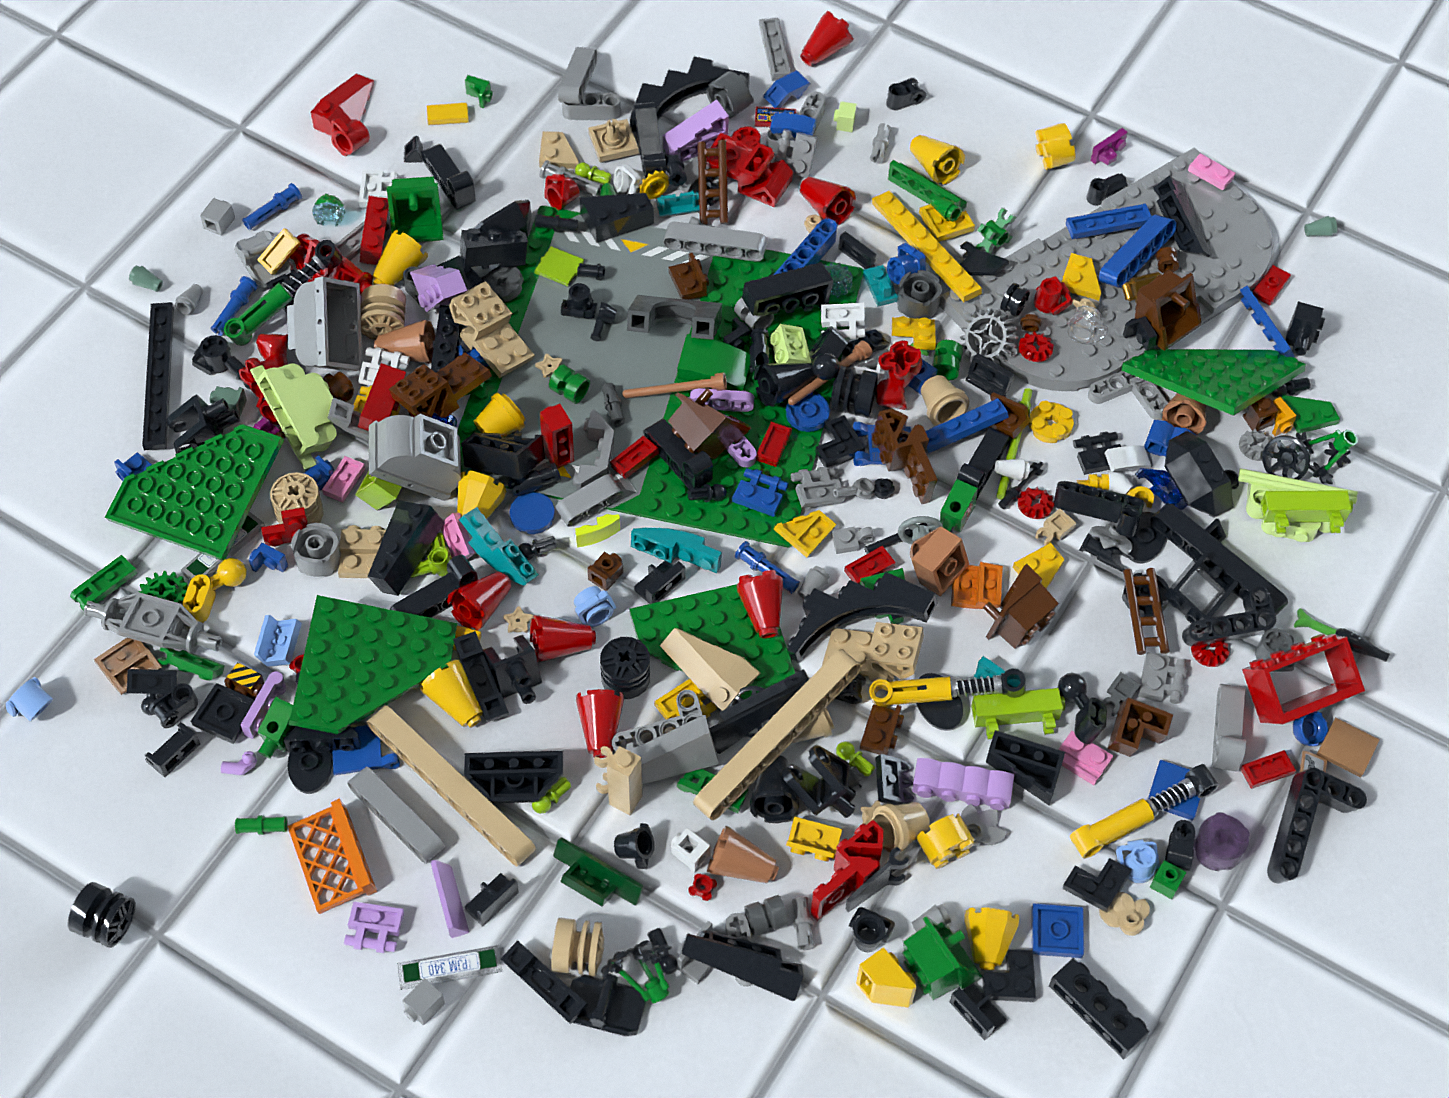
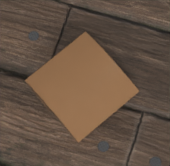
M125 638L94 659L96 665L121 695L127 692L128 669L160 670L162 668L141 641Z
M1335 717L1316 755L1361 778L1380 739Z

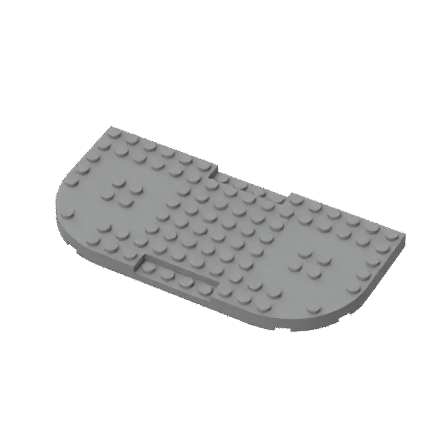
M1194 147L1103 200L1101 207L1089 214L1146 203L1151 216L1155 214L1163 216L1156 202L1160 198L1153 190V187L1168 176L1179 181L1184 188L1212 256L1206 257L1204 255L1183 252L1179 249L1173 236L1161 248L1173 247L1177 250L1179 268L1173 273L1181 278L1189 273L1193 274L1196 300L1200 305L1201 325L1240 302V299L1243 298L1240 289L1248 286L1251 292L1254 291L1267 271L1272 256L1273 240L1271 229L1262 211L1232 181L1224 190H1221L1188 171L1189 165L1200 154ZM1067 227L1043 241L1038 238L1005 257L1004 259L1009 260V264L996 275L973 276L972 278L982 288L981 295L963 302L952 290H949L941 295L939 306L960 328H967L968 325L965 320L973 321L971 314L978 315L979 310L982 309L986 312L987 308H991L993 311L996 309L1000 310L1002 299L1012 283L1019 284L1022 289H1029L1030 296L1018 317L1012 316L1009 311L1004 312L1001 310V314L1007 313L1008 319L1014 320L1012 326L1017 327L1018 330L1013 335H1017L1019 338L1013 340L1017 347H1010L1008 349L1013 352V355L1004 354L1007 361L1002 362L1000 360V366L1015 374L1014 376L1028 381L1029 385L1042 389L1077 391L1078 388L1089 387L1096 381L1122 371L1123 362L1134 356L1143 355L1145 351L1143 345L1137 341L1136 335L1126 339L1123 336L1125 324L1135 318V300H1125L1122 288L1102 283L1099 280V273L1103 265L1141 227L1072 239ZM1071 253L1092 258L1101 290L1099 301L1070 293L1072 300L1075 299L1080 302L1081 299L1085 298L1094 303L1095 311L1098 314L1092 316L1093 319L1091 321L1084 315L1077 314L1075 312L1077 308L1073 303L1057 315L1043 313L1033 303L1035 293L1037 292L1036 288L1040 286L1044 279L1056 276L1060 282L1062 281ZM1156 253L1132 278L1154 272L1161 273L1158 270ZM1061 294L1062 303H1063V302H1065L1067 299H1066V297H1063L1062 294ZM1027 314L1037 315L1042 320V325L1036 334L1041 335L1044 333L1045 337L1051 338V343L1054 344L1051 357L1045 361H1029L1019 352L1020 339L1026 333H1033L1022 330V325H1020V319ZM990 321L979 325L977 330H983ZM999 324V336L1003 339V330ZM981 334L982 337H985V339L989 341H996V339L992 338V336L990 335L986 336ZM975 337V342L979 347V339ZM1034 342L1033 345L1038 351L1040 346H1038V344ZM1155 344L1154 349H1161ZM993 345L989 354L997 351L1001 345Z

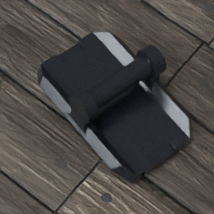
M610 973L602 979L584 974L573 979L570 986L588 1004L572 1023L622 1036L637 1035L646 1002L634 987L617 983L618 977Z

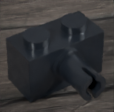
M1298 301L1285 337L1287 344L1294 346L1292 349L1294 354L1303 356L1307 350L1309 351L1312 343H1317L1320 333L1318 330H1322L1325 318L1322 317L1324 308Z

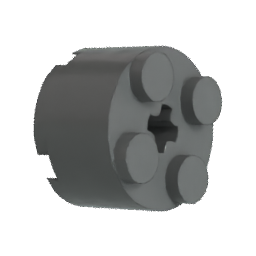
M731 71L726 72L709 84L710 87L707 88V97L710 104L717 100L728 114L729 119L748 108L754 102L747 87V79L743 75L739 76Z
M918 270V273L911 274L909 272L905 274L899 284L898 311L909 318L929 319L939 309L942 286L939 283L938 277L925 270Z

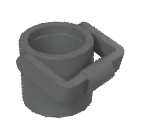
M1278 628L1267 630L1262 635L1256 648V659L1263 658V660L1271 658L1270 654L1273 652L1291 650L1290 646L1294 644L1293 636ZM1292 663L1290 665H1287L1272 672L1293 671L1295 668V663Z

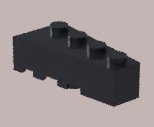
M820 262L745 282L742 299L753 316L777 314L780 310H785L786 313H794L795 309H803L805 312L812 311L813 308L817 307L821 310V305H828L833 279L823 263Z
M398 500L367 576L382 593L399 596L445 522L432 506Z

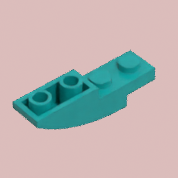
M477 507L459 519L473 537L468 542L469 545L496 571L506 574L510 580L523 586L539 575L511 538L504 542Z
M645 527L633 528L631 531V547L638 551L645 552L670 563L676 557L714 573H717L721 568L722 552L705 546L704 537L668 528Z

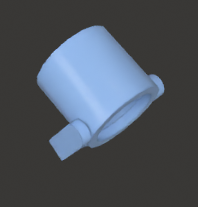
M598 586L584 589L574 599L575 612L581 623L591 627H596L606 622L612 616L613 610L616 609L609 593L606 590L601 591Z
M33 677L24 683L5 704L7 712L13 717L21 713L29 721H32L45 710L53 698L41 688L40 681Z

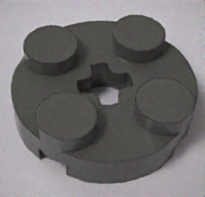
M499 264L497 268L482 277L503 303L516 298L522 291V282L524 283L521 272L514 266L501 268Z

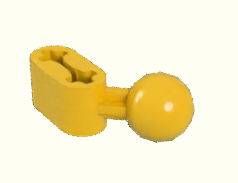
M228 558L219 564L217 574L210 578L203 574L193 577L183 600V606L197 621L204 623L210 615L216 597L215 590L223 585L229 587L240 585L247 575L245 564L237 558Z

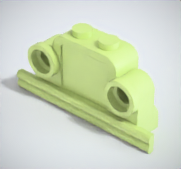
M288 364L267 370L261 365L250 369L303 469L308 470L312 468L316 463L311 453L327 450L337 434L333 422L328 419L333 399L328 384L317 373L305 375L303 368L297 364Z
M1240 468L1238 481L1248 483L1247 514L1254 519H1262L1261 528L1265 533L1275 537L1295 539L1299 542L1313 541L1318 530L1329 533L1330 522H1289V527H1285L1286 534H1276L1275 523H1264L1261 501L1265 491L1348 490ZM1348 490L1349 499H1352L1353 504H1356L1358 491Z

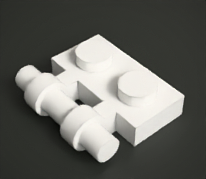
M363 170L359 207H367L369 196L388 198L387 191H382L383 187L391 186L392 179H398V174L392 172L390 177H384L383 171Z
M865 304L821 305L822 327L833 326L837 330V327L849 326V329L837 331L844 338H850V340L865 337V329H856V326L865 325Z
M367 347L366 356L373 358L371 363L363 361L358 383L369 386L373 385L382 359L391 361L390 366L399 369L400 364L409 365L410 357L402 355V352L395 351L392 353L384 351L380 347L375 349Z

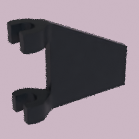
M968 241L960 245V248L966 251L962 255L965 260L960 265L969 275H996L1009 264V260L978 250Z
M899 847L893 848L888 862L847 898L845 907L847 912L853 910L885 886H897L905 881L906 876L904 873L898 877L892 875L897 869L906 868L909 863L907 857L901 861L895 858L900 854L901 850Z

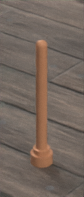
M865 341L859 342L855 345L853 353L839 362L840 367L841 365L848 367L857 360H866L873 354L870 345ZM816 378L788 399L789 405L797 404L829 380Z
M716 373L715 376H711V379L627 389L623 391L622 395L624 398H633L711 387L717 391L727 390V380L725 373Z

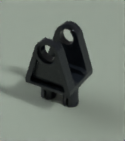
M197 394L192 396L167 418V424L174 432L186 431L174 442L176 454L190 447L196 448L205 444L206 440L219 434L223 435V429L240 422L237 411L235 409L230 410L224 398L208 405Z
M523 635L514 637L513 640L517 644L515 648L518 654L502 660L493 647L483 649L485 659L502 697L506 698L518 693L524 704L532 703L536 699V694L531 687L541 684L542 679L535 650Z
M814 745L808 750L810 754L808 760L822 776L821 779L794 764L783 770L782 775L785 782L816 816L828 806L835 808L844 818L850 817L854 812L855 805L851 801L856 796V791L848 786L850 764L846 760L819 745Z

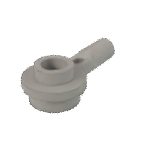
M860 478L852 486L835 488L833 495L834 497L857 495L862 499H870L874 494V484L867 478Z

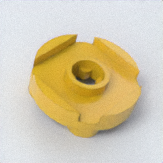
M1041 401L1032 410L1028 425L1038 440L1046 443H1057V440H1065L1071 434L1074 424L1073 413L1071 409L1061 404ZM1047 420H1053L1056 423H1053L1051 426L1048 425Z

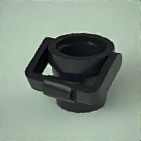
M576 283L570 287L568 299H563L561 305L562 316L595 318L598 303H594L587 285Z
M640 823L638 828L618 834L615 837L614 850L619 858L635 859L638 869L648 868V861L653 855L655 842L649 825Z
M859 907L849 923V927H853L852 933L856 947L866 953L876 950L881 942L886 944L895 926L894 921L864 907Z

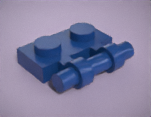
M746 468L744 477L751 480L750 482L740 481L732 497V502L774 517L783 500V494L777 493V490L786 491L789 483L782 481L780 477H770L762 474L760 470ZM761 482L770 487L766 489L758 486V483Z

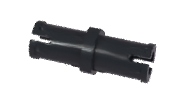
M536 214L535 228L552 229L553 232H558L559 230L577 233L578 220L560 218V215L552 217Z

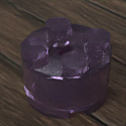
M1218 812L1208 817L1202 823L1194 839L1197 860L1204 867L1213 871L1235 868L1248 847L1250 836L1248 829L1238 819L1223 812Z

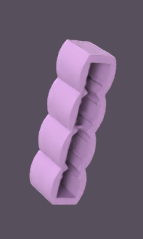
M917 758L912 792L923 798L937 796L946 802L961 800L968 805L978 806L985 804L992 809L1003 810L1010 806L1014 774L998 770L990 771L975 766H964L952 762H940L928 758Z

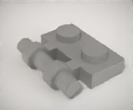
M783 129L782 137L779 138L778 144H780L778 155L775 156V162L784 160L786 164L790 165L789 167L793 171V175L808 178L818 137L798 132L796 139H791V131ZM788 146L794 147L792 157L786 156Z
M818 467L817 470L808 471L807 469H802L799 472L791 473L792 482L800 481L802 483L798 484L795 488L801 508L843 503L845 496L834 497L833 495L835 488H842L839 479H830V477L835 476L834 468ZM812 479H818L819 481L812 482Z
M1147 652L1138 697L1161 702L1165 694L1170 696L1171 703L1178 704L1184 691L1182 683L1187 674V669L1185 668L1186 661L1184 659H1177L1176 666L1173 667L1169 666L1170 657ZM1167 676L1174 678L1173 684H1166Z

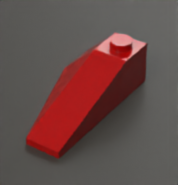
M356 73L324 96L310 112L314 129L331 136L332 120L340 118L345 124L352 120L361 121L362 115L364 116L366 102L369 100L374 85V80Z

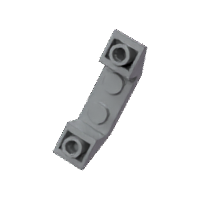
M591 409L590 418L585 419L584 431H588V440L599 441L598 451H601L600 457L596 456L595 466L580 464L579 473H574L573 486H577V490L609 474L610 461L612 459L614 430L593 409Z

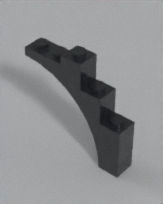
M694 56L688 73L668 69L662 86L642 83L635 104L654 102L658 121L664 113L676 104L688 98L707 93V88L710 87L709 84L726 72L731 71L739 76L743 75L748 81L747 87L749 89L750 73L713 66V60ZM632 110L630 128L632 132H636L634 112Z
M885 572L883 577L876 581L874 590L849 580L847 585L841 588L838 595L839 599L814 588L811 594L806 595L804 598L803 610L806 617L802 619L796 636L790 639L787 651L792 660L800 663L808 650L825 634L842 624L862 617L892 614L911 617L927 623L938 604L936 595L888 572Z

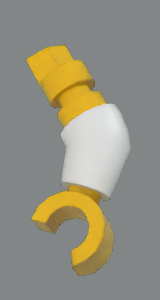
M1108 471L1107 474H1101L1100 477H1097V474H1089L1088 480H1077L1078 484L1140 498L1145 502L1146 507L1152 508L1154 501L1153 492L1147 487H1135L1122 473Z

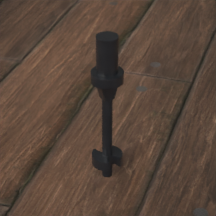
M1036 462L1032 463L1030 468L1033 470L1029 473L1027 479H1023L1018 486L1009 488L1006 491V495L998 503L1002 509H1006L1012 501H1016L1019 498L1021 488L1034 474L1039 476L1043 472L1040 469L1044 465L1043 462H1039V464Z

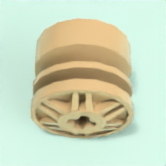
M376 284L363 290L360 302L362 334L377 340V337L381 334L404 327L406 295L402 290L388 284Z
M299 472L288 473L279 477L270 490V497L276 520L279 524H283L281 511L301 507L305 509L308 524L321 522L324 515L318 485L312 477Z
M559 917L553 941L552 972L569 973L573 962H577L579 975L584 974L585 966L589 964V976H596L604 951L602 922H595L593 933H590V921L586 920L580 932L577 931L576 919Z

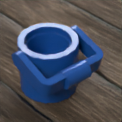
M907 243L898 246V256L890 258L887 264L888 276L895 284H900L901 278L909 272L912 274L918 273V270L926 271L925 255Z

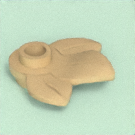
M1124 892L1118 894L1107 913L1101 909L1099 910L1101 919L1108 926L1120 927L1129 936L1140 933L1144 927V919L1150 913L1149 904L1145 899L1134 901L1129 894Z

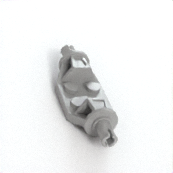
M136 592L120 599L111 598L106 606L88 601L84 607V615L102 619L101 624L104 630H111L119 636L163 648L183 649L190 654H194L199 646L218 651L221 646V636L204 633L203 623L197 621L180 603ZM128 608L126 614L119 613L120 609ZM184 623L191 627L189 631L184 629Z

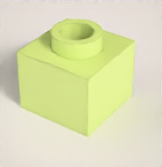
M840 102L839 110L835 109L834 121L837 122L836 130L853 131L856 114L855 103Z

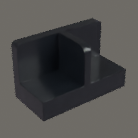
M663 561L657 567L650 564L648 566V575L634 586V591L649 604L656 603L685 579V566L679 561L675 565L668 561Z
M500 873L488 885L482 882L480 884L481 892L464 906L465 911L483 927L519 893L518 883L514 878L509 881Z
M974 983L963 990L959 987L952 993L949 1003L985 1041L1006 1023V1018L991 1003L993 998L991 994L983 998V993Z

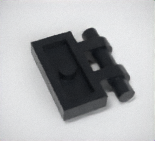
M1100 432L1096 436L1090 437L1085 435L1081 436V439L1073 440L1075 449L1083 448V451L1078 452L1077 459L1084 475L1111 470L1105 452L1107 449L1121 447V444H1111V441L1118 440L1116 432ZM1101 444L1102 447L1093 449L1092 445Z

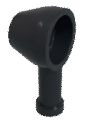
M601 302L593 333L590 336L594 341L601 340L604 324L614 323L617 310L605 302Z

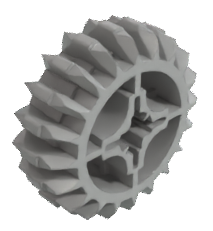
M987 308L986 312L982 309L979 310L978 315L971 314L973 321L965 320L968 327L961 328L963 332H966L965 335L960 337L961 340H965V343L962 344L963 349H967L964 354L968 357L971 356V362L977 353L1000 365V360L1006 362L1007 358L1004 354L1013 355V352L1008 349L1010 347L1016 348L1017 345L1013 343V340L1019 338L1017 335H1013L1018 330L1017 327L1012 326L1014 320L1008 319L1007 313L1001 314V310L996 309L993 311L991 308ZM990 321L983 330H977L979 325ZM999 324L1003 330V339L999 336ZM981 334L986 336L990 335L992 336V338H995L996 341H989L985 339V337H982ZM975 337H977V338L979 339V342H980V345H979L980 351L978 350V348H977V346H976ZM993 345H1001L997 351L989 354Z

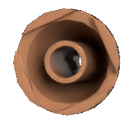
M422 320L381 334L374 341V349L380 347L384 351L392 353L395 351L402 352V355L410 357V361L432 363L433 341H435L436 337L434 327L431 321Z
M1176 393L1164 407L1162 420L1167 421L1174 427L1187 428L1198 435L1206 425V404Z
M725 826L714 847L712 856L714 859L710 858L706 872L768 883L769 879H775L779 867L775 865L776 860L731 827Z

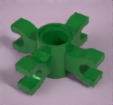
M1001 208L996 222L990 220L986 224L981 223L977 231L981 233L984 240L977 244L976 248L982 250L984 247L985 252L992 254L994 245L1000 247L1004 243H1009L1013 236L1009 234L1006 228L1017 217L1010 214L1006 220L1005 214L1008 210Z

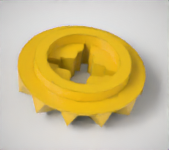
M654 171L652 175L648 173V177L643 178V183L639 185V193H646L649 200L658 198L668 189L670 184L669 176L664 171Z

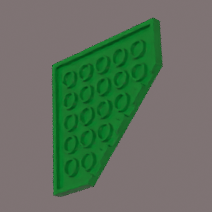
M1162 349L1145 350L1143 355L1134 356L1123 362L1122 371L1234 416L1305 372L1306 364L1294 357L1281 355L1276 350L1166 349L1164 351Z
M241 424L235 427L234 431L225 435L219 434L206 440L205 444L196 448L190 447L175 454L176 457L164 462L162 460L146 467V471L125 477L105 518L113 523L223 561L227 558L284 440L280 436Z
M737 584L629 609L637 639L647 647L651 656L661 660L662 664L676 671L680 670L683 672L660 646L674 628H678L701 638V640L707 643L717 645L723 648V650L745 658L760 672L750 686L767 688L795 674L781 628L779 627L778 635L775 637L760 638L737 592ZM752 690L745 691L741 697L743 699L750 697Z
M317 595L289 725L339 734L354 722H359L373 714L381 706L388 705L402 697L410 689L417 688L438 668L443 670L449 667L446 663L450 662L452 658L453 639H455L457 623Z

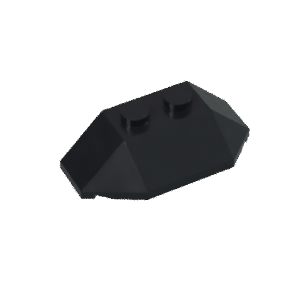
M528 199L514 201L481 221L474 228L480 231L497 229L502 232L519 230L525 232L528 238L532 216L531 202Z
M1189 431L1170 439L1167 444L1168 448L1164 467L1186 504L1198 511L1209 514L1213 518L1232 509L1234 506L1231 481L1209 444Z
M563 751L465 753L464 777L491 803L540 802L563 776Z

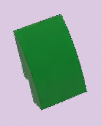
M686 334L677 367L678 379L690 381L711 379V376H715L716 373H725L727 390L744 391L750 368V354L717 340L692 338V335Z

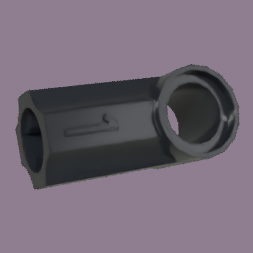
M1117 173L1105 179L1094 178L1090 182L1086 200L1092 205H1101L1105 198L1128 186L1126 177L1122 173Z

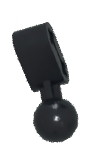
M833 326L828 327L821 334L809 353V356L814 360L812 371L821 380H831L836 377L840 368L838 358L848 343Z
M1067 673L1058 682L1057 688H1059L1060 697H1064L1067 702H1075L1080 710L1075 718L1074 732L1082 743L1091 744L1106 728L1107 708L1101 700L1088 698L1086 695L1087 683L1080 674Z

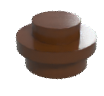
M1027 314L1020 319V325H1022V330L1026 332H1037L1042 325V320L1037 315Z

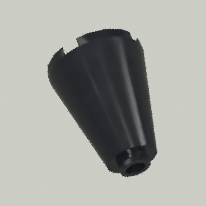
M764 363L758 365L754 372V381L758 380L759 386L755 388L756 393L765 406L771 407L777 406L789 399L816 379L810 363Z
M779 755L758 777L750 800V812L755 818H758V816L764 818L766 823L779 824L788 822L792 819V815L798 814L799 802L797 795L785 782L782 775L783 770L789 767L788 760L782 755Z

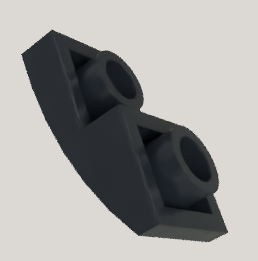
M874 329L865 332V337H859L857 340L848 342L843 353L846 357L853 353L855 345L861 341L867 342L872 352L886 348L889 342L879 331Z

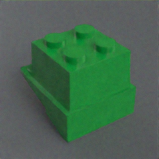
M434 176L392 179L391 186H387L391 232L393 233L395 230H398V235H401L403 232L416 242L444 240L438 183H435Z
M926 916L923 918L925 927L903 941L904 951L902 955L905 959L903 963L910 974H916L919 980L917 984L924 995L929 994L932 1000L957 987L963 990L982 978L981 973L959 943L965 939L961 930L953 934L947 925L942 922L937 924Z

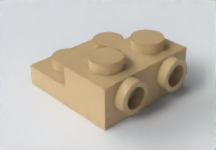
M351 525L347 529H341L339 578H368V573L386 532L384 528L372 526L369 530Z

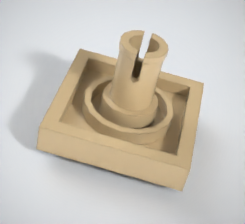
M612 119V122L608 120L606 124L588 127V134L599 163L639 154L638 145L627 119L619 121Z

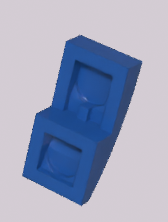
M774 113L770 130L772 134L783 133V129L790 130L793 138H796L798 132L813 136L817 120L799 114Z

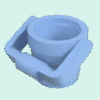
M1143 839L1128 841L1126 845H1120L1116 848L1118 863L1132 870L1128 878L1130 881L1135 883L1148 882L1153 877L1155 870L1160 868L1155 842H1144ZM1122 851H1131L1123 861Z

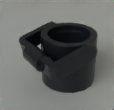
M211 335L203 339L194 352L192 365L208 375L227 371L229 368L225 366V362L232 356L226 339L218 335ZM200 358H202L204 365L198 362Z

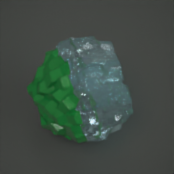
M329 194L319 197L312 209L314 220H316L318 225L323 226L324 221L331 222L335 220V227L341 224L346 212L344 204L335 195Z

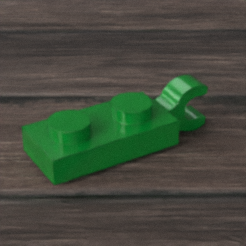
M160 648V651L167 654V658L160 657L157 659L161 665L170 664L176 666L182 672L194 673L199 675L200 679L208 681L223 674L225 665L196 654H190L185 650L177 651L172 648Z

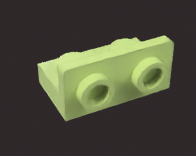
M780 324L770 338L775 361L777 363H811L803 328Z

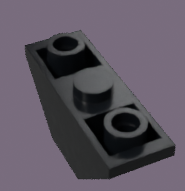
M295 726L284 736L288 752L301 754L305 751L324 753L329 750L352 751L353 749H361L358 733L350 726L346 727V730L339 734Z

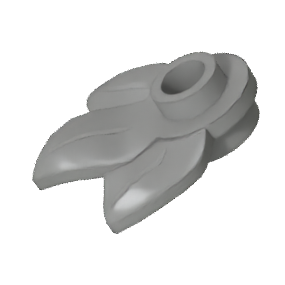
M1108 524L1105 527L1094 526L1090 529L1089 534L1099 537L1104 549L1117 546L1127 555L1131 552L1132 543L1125 536L1116 532L1117 524Z
M969 804L962 811L961 818L968 830L976 834V837H973V846L981 843L995 845L1006 837L1007 832L996 827L998 822V811L996 809L978 813L977 809Z

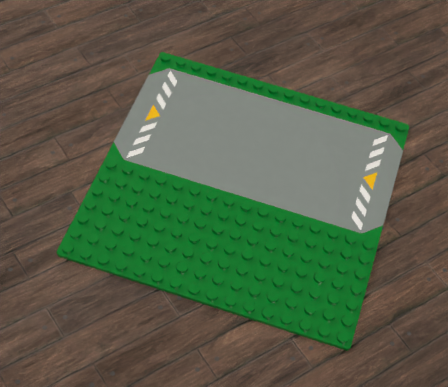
M542 205L539 207L537 214L552 217L560 215V218L577 219L578 229L577 233L559 230L558 232H553L552 229L535 228L534 220L527 239L526 265L517 266V269L524 278V283L522 282L521 285L522 291L516 298L504 303L512 312L508 323L535 356L530 362L501 378L496 375L490 366L486 367L492 376L484 381L482 389L470 394L457 429V435L460 437L461 473L466 472L468 474V471H475L488 475L495 479L493 482L495 485L498 486L500 482L504 484L505 488L510 489L508 482L513 479L512 477L495 475L490 472L464 467L461 443L471 434L481 433L474 424V420L492 400L491 397L495 393L500 395L504 393L515 403L526 419L524 429L520 432L515 431L505 438H514V434H522V438H535V434L541 435L540 411L560 403L573 425L574 462L558 468L561 477L560 482H551L534 492L562 500L577 491V486H573L574 473H579L580 464L595 466L596 456L600 457L601 451H598L599 441L588 440V431H584L585 419L590 418L591 409L596 410L614 430V448L612 453V459H614L644 435V429L661 419H665L668 422L682 404L680 399L675 396L677 392L624 398L622 393L627 389L690 381L678 379L677 367L686 334L692 335V326L681 322H661L653 325L649 333L627 331L628 309L637 295L681 299L669 274V267L689 262L688 254L691 252L668 249L663 244L667 229L651 226L596 243L580 212L565 209L558 210L555 207ZM552 246L584 259L583 264L597 265L601 263V266H605L604 279L596 280V278L578 277L577 275L574 276L568 286L535 274V269L541 262V257H544ZM765 249L761 261H749L693 253L696 260L699 259L701 262L703 274L706 273L708 276L709 286H707L706 296L691 300L722 303L721 325L713 340L724 343V337L732 332V319L735 317L745 323L734 311L736 303L742 298L744 283L774 275L791 254ZM820 260L818 263H823L833 279L828 305L856 303L863 278V268ZM582 283L589 287L594 303H598L595 318H575L561 315L563 299H568L569 289L572 285ZM601 302H605L617 310L614 323L604 324L601 340L594 341L590 336L593 333ZM819 307L806 312L803 309H795L794 313H786L785 310H780L777 314H774L773 322L766 329L769 333V338L767 339L769 363H777L770 338L780 324L803 328L810 353L821 336V331H825L828 328L822 327L821 310ZM849 326L837 327V330L849 329ZM750 332L749 343L742 349V351L750 354V347L752 346ZM843 352L841 353V355H840L839 358H838V361H839V362L841 361ZM545 354H549L552 358H562L563 362L560 365L565 364L573 369L575 374L580 373L590 380L589 390L581 402L574 404L567 400L564 394L559 395L549 388L551 377L544 378L542 371L535 367L536 363L543 361ZM749 368L744 391L754 395L753 409L748 412L717 411L727 416L732 415L751 427L744 436L755 448L756 454L771 422L792 428L791 436L777 467L756 461L751 467H741L725 450L716 459L710 458L713 463V480L708 484L710 486L722 484L727 490V495L722 501L711 500L710 502H705L704 500L688 499V488L658 454L627 479L623 478L610 465L609 474L613 476L623 491V495L619 500L604 509L790 548L792 545L779 535L774 528L778 523L782 522L783 524L792 521L801 515L802 508L795 488L798 484L802 483L800 481L792 482L791 473L799 472L802 469L812 471L816 458L815 448L819 446L823 427L810 432L800 431L792 427L787 421L785 414L788 399L774 407L765 406L756 393L755 388L759 387L758 380L754 381V372L750 373ZM835 378L813 391V394L823 396L828 404H830ZM606 383L615 384L617 396L622 402L621 410L625 422L620 426L611 425L609 413L604 407L605 399L601 387ZM692 390L680 391L678 393L690 397ZM546 455L545 459L532 470L537 469L539 471L551 465ZM746 468L760 470L762 474L770 477L777 476L782 481L789 483L786 491L777 490V493L783 494V500L774 517L732 502V497L740 481L750 482L751 480L744 477ZM758 483V486L766 489H769L770 487L769 485H766L764 483Z

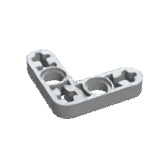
M1124 371L1091 384L1088 392V398L1091 402L1101 404L1132 391L1148 415L1154 420H1162L1163 411L1159 409H1164L1168 404L1155 384L1141 378L1137 379L1136 376ZM1119 382L1123 387L1115 388L1111 383ZM1149 390L1153 395L1147 397L1141 391Z

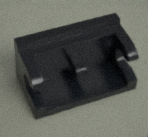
M182 722L177 725L179 727L178 731L153 754L147 752L144 755L146 762L163 777H166L200 745L197 734Z

